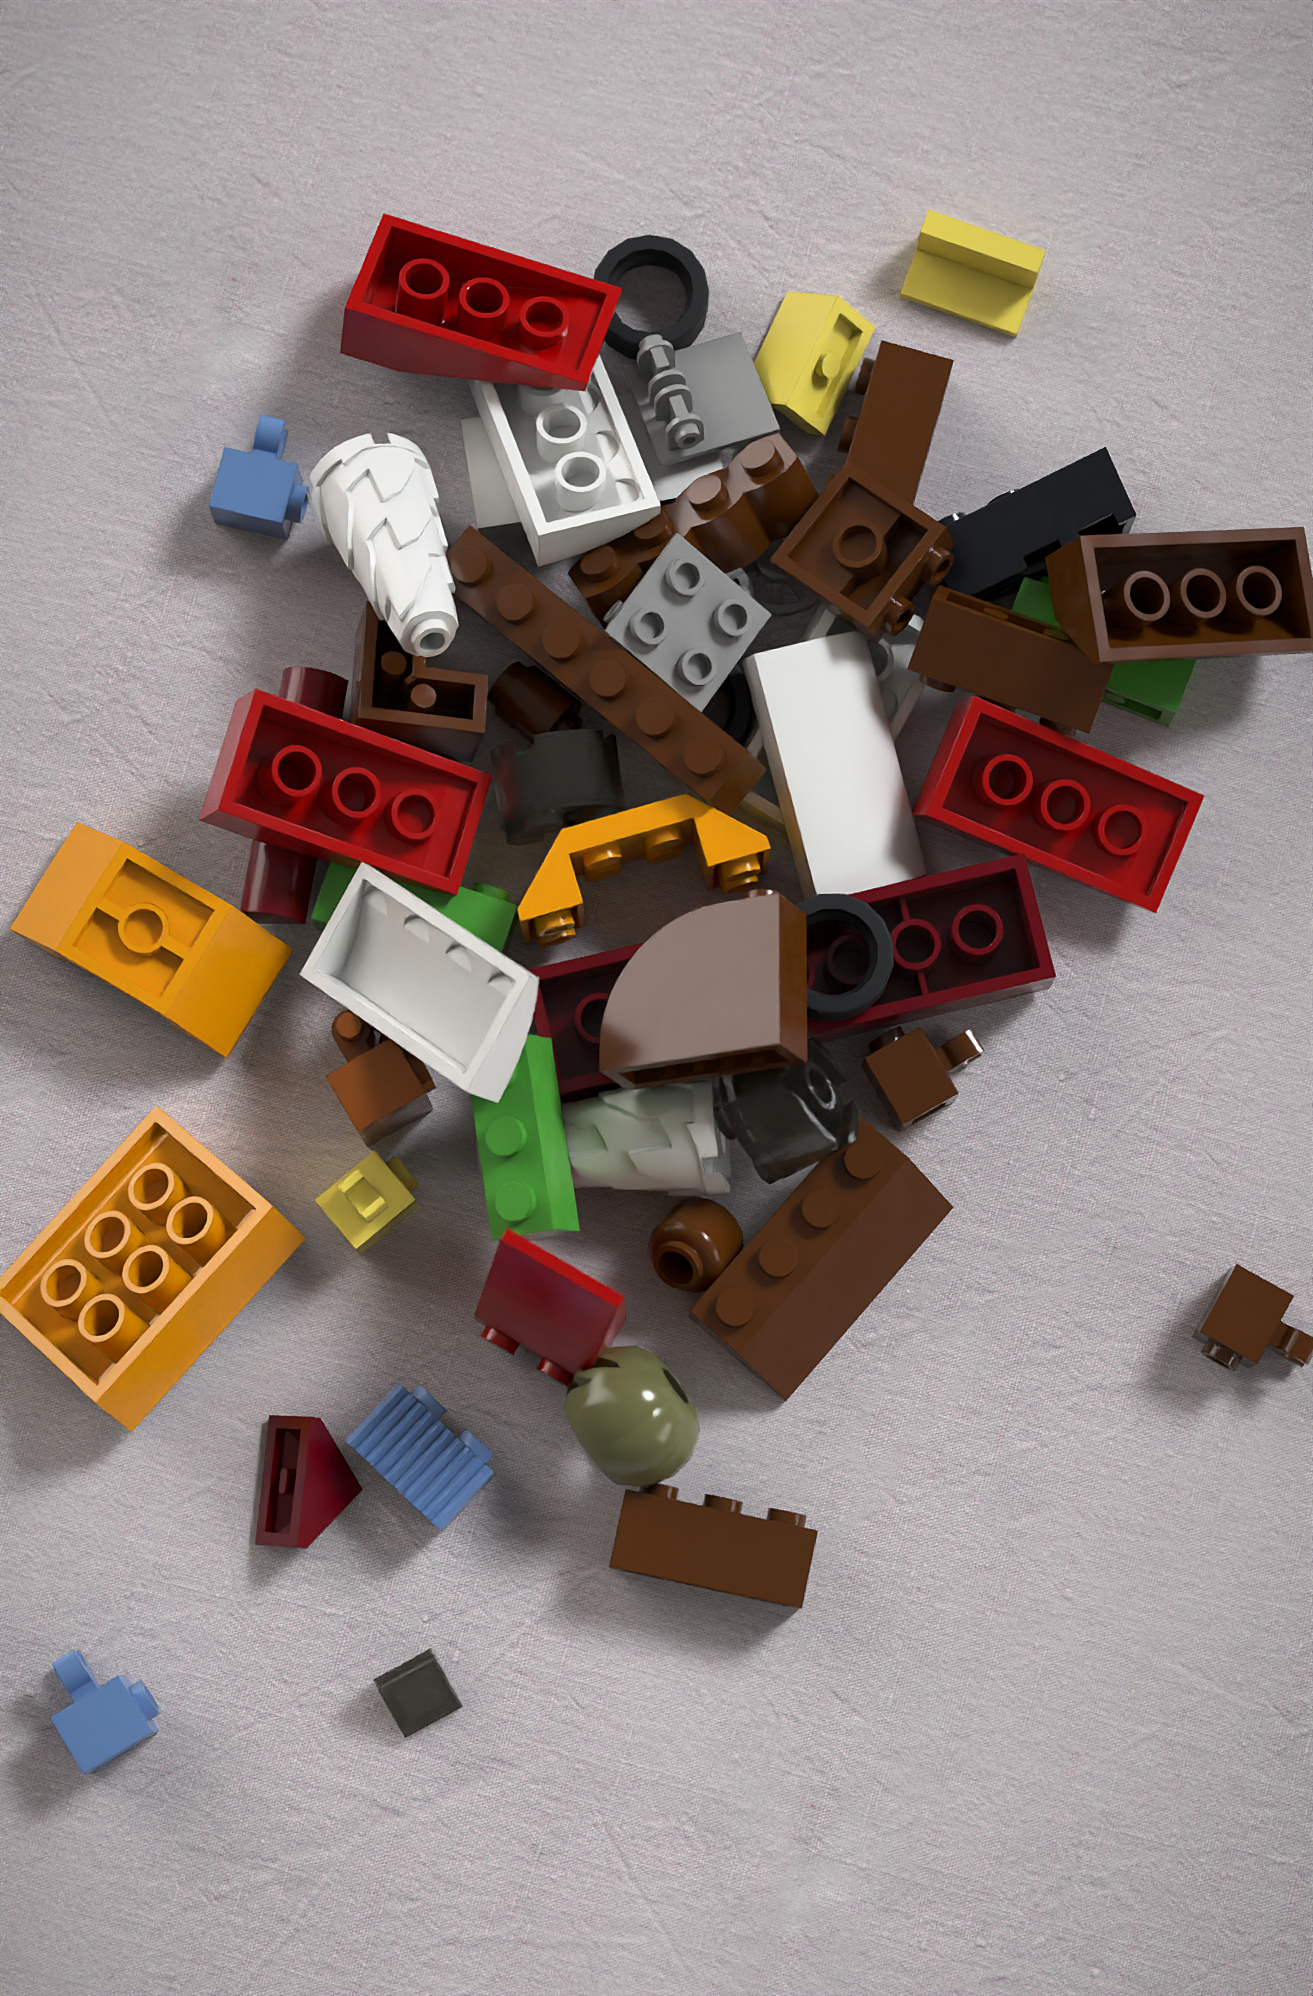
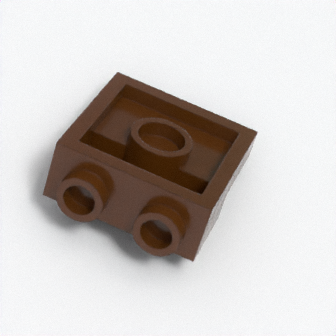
M846 461L769 560L774 569L821 600L829 612L878 644L886 633H889L891 636H897L906 628L915 612V605L911 601L925 583L930 586H936L945 578L954 561V555L950 553L954 543L943 524L849 461Z

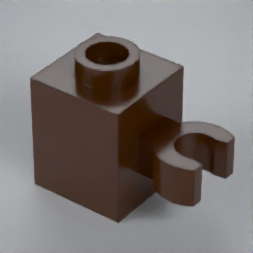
M898 1026L868 1044L872 1054L864 1058L861 1067L900 1133L955 1102L959 1092L948 1074L981 1057L984 1049L972 1029L961 1033L934 1050L921 1027L905 1034L902 1027Z
M1238 1264L1227 1271L1192 1335L1193 1338L1205 1344L1201 1351L1205 1357L1231 1371H1236L1239 1364L1246 1368L1258 1364L1266 1347L1300 1367H1303L1304 1364L1308 1365L1313 1357V1337L1281 1321L1294 1295Z

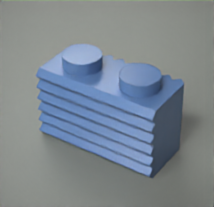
M399 1383L345 1441L443 1532L495 1477L496 1474L486 1465L494 1454L469 1430L465 1429L457 1438L446 1428L439 1419L447 1410L420 1384L409 1393Z

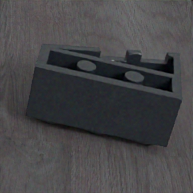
M1104 447L1027 486L1003 493L991 500L986 506L966 516L964 512H959L940 519L938 522L947 528L954 543V547L950 550V553L954 555V561L945 578L936 587L938 588L941 585L992 603L1019 592L1024 576L1036 581L1039 576H1048L1045 557L1075 538L1085 535L1129 534L1137 515L1107 448Z

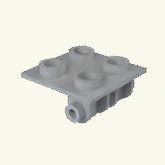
M741 332L674 351L672 344L663 340L660 335H650L639 343L640 350L637 354V362L622 366L660 467L780 433V427Z
M675 533L624 603L621 601L616 602L606 613L603 620L608 623V626L603 632L697 710L702 712L772 614L681 535Z

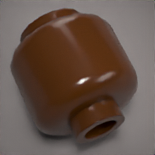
M702 1197L684 1199L673 1207L653 1229L648 1243L649 1258L657 1275L669 1286L690 1293L707 1291L744 1247L743 1232L731 1212L716 1201Z

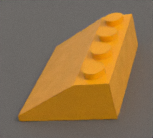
M156 1105L0 1277V1314L98 1406L132 1432L301 1245L306 1237L273 1205Z

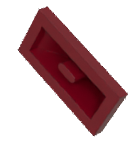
M269 1415L255 1545L307 1549L363 1490L321 1418Z

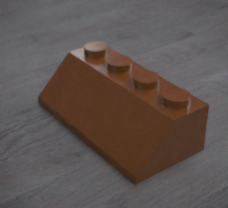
M1304 527L1085 535L1075 538L1045 557L1055 620L1094 665L1313 653V577Z
M859 1115L689 1310V1318L786 1402L954 1207L908 1156Z

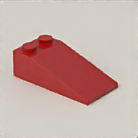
M383 213L345 305L340 353L398 372L586 391L621 297L622 288Z
M255 688L235 702L199 821L258 842L346 867L358 869L361 862L389 879L454 897L457 896L493 775Z
M969 696L958 698L912 809V816L1008 856L1025 853L1026 861L1030 865L1149 912L1157 913L1205 795L981 698Z
M507 1228L499 1241L474 1317L477 1322L486 1326L480 1337L512 1356L519 1346L541 1358L536 1367L539 1372L568 1388V1385H571L574 1380L575 1373L581 1367L586 1370L592 1369L605 1348H609L626 1321L625 1296Z

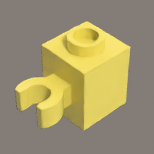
M374 1150L317 1197L315 1201L361 1256L419 1207L416 1199L411 1194L419 1184L396 1156L385 1163Z

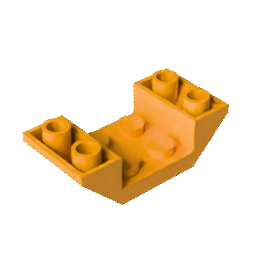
M686 793L561 829L517 908L524 943L538 940L539 946L542 948L559 945L576 937L574 929L585 926L584 904L576 880L577 876L585 874L587 882L607 879L623 871L622 863L646 857L648 864L665 862L684 853L682 846L692 843L706 890L721 887L723 894H732L759 884L758 875L767 873L771 849L766 835Z
M76 822L10 927L13 933L62 962L70 961L168 1019L174 1028L226 1059L231 1055L294 952L291 947L234 906L129 844L79 822Z

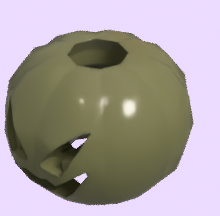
M636 1345L605 1348L598 1357L594 1367L589 1370L581 1367L575 1373L571 1385H568L563 1407L566 1418L591 1459L614 1483L623 1486L648 1487L674 1477L691 1459L700 1432L697 1411L682 1383L675 1378L673 1371L658 1356Z

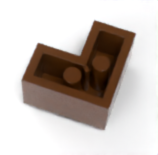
M366 601L355 638L349 723L450 760L472 763L485 734L489 675L426 667V657L415 656L404 651L386 620H379L370 601Z

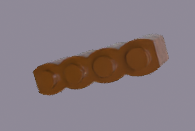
M779 433L769 435L748 444L735 456L727 468L711 472L694 480L677 497L674 503L661 506V513L619 539L586 552L569 570L568 575L600 626L605 630L608 626V623L603 620L606 613L616 602L621 601L624 603L675 533L681 535L723 573H728L751 564L768 549L773 541L786 538L813 505L819 494L798 456Z

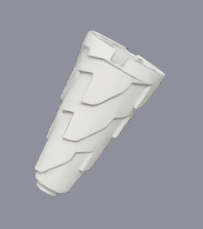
M371 433L361 435L333 448L318 462L309 476L313 488L311 496L307 492L310 508L328 544L335 545L347 568L352 570L356 579L361 583L379 620H386L404 651L423 657L439 655L449 647L459 624L455 603L451 594L455 593V585L445 555L448 544L437 508H440V500L431 468L420 448L406 438L386 433L391 444H375Z
M720 1077L628 1090L623 1087L598 1092V1097L561 1103L573 1187H612L613 1190L668 1191L669 1196H711L729 1193L731 1186L725 1178H732L726 1105L725 1101L714 1102L712 1088L722 1087ZM477 1142V1158H478L479 1169H480V1172H481V1174H482L481 1163H480V1156H479V1149H478V1142Z

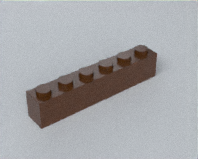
M471 525L467 527L445 554L455 585V593H451L709 806L730 816L767 771L741 744Z

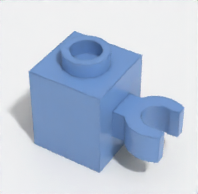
M261 415L255 433L252 453L224 447L209 503V508L216 524L288 540L292 522H303L308 506L307 492L310 493V488L302 485L303 480L298 464L281 460L289 433L287 429H284L285 420Z
M75 1649L51 1663L59 1679L73 1698L74 1703L50 1718L83 1775L95 1772L160 1732L152 1719L161 1714L160 1709L142 1680L132 1684L127 1675H118L100 1686L81 1651H76Z

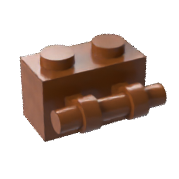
M343 1011L335 1017L332 1023V1034L348 1063L327 1074L326 1078L367 1148L433 1110L427 1093L436 1089V1086L423 1061L407 1050L402 1052L399 1045L392 1039H388L374 1047L376 1037L372 1027L352 1011Z

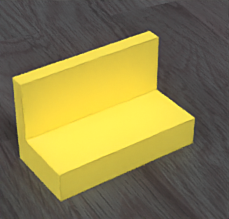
M928 209L920 231L917 250L902 287L900 297L1016 338L1039 277L1046 250Z
M787 291L754 361V366L771 408L779 410L806 433L825 436L875 330V326L838 295Z

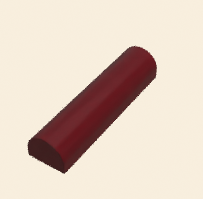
M288 667L283 670L279 697L342 720L348 680L321 669ZM252 840L240 911L257 924H305L317 858Z

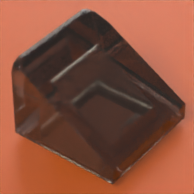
M433 1648L373 1679L405 1738L463 1707Z

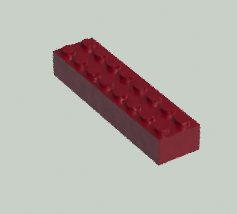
M1025 853L848 894V896L866 902L884 919L893 940L894 966L883 994L866 1012L845 1021H818L807 1016V1046L1048 990L1055 980L1056 974ZM824 920L806 929L807 987L823 995H841L853 990L865 978L870 966L869 948L864 937L853 926L839 920ZM645 942L527 970L539 978L533 1020L537 1036L551 1038L561 1103L599 1096L598 1092L623 1088V1086L599 1071L601 1026L609 996L618 977L635 952Z

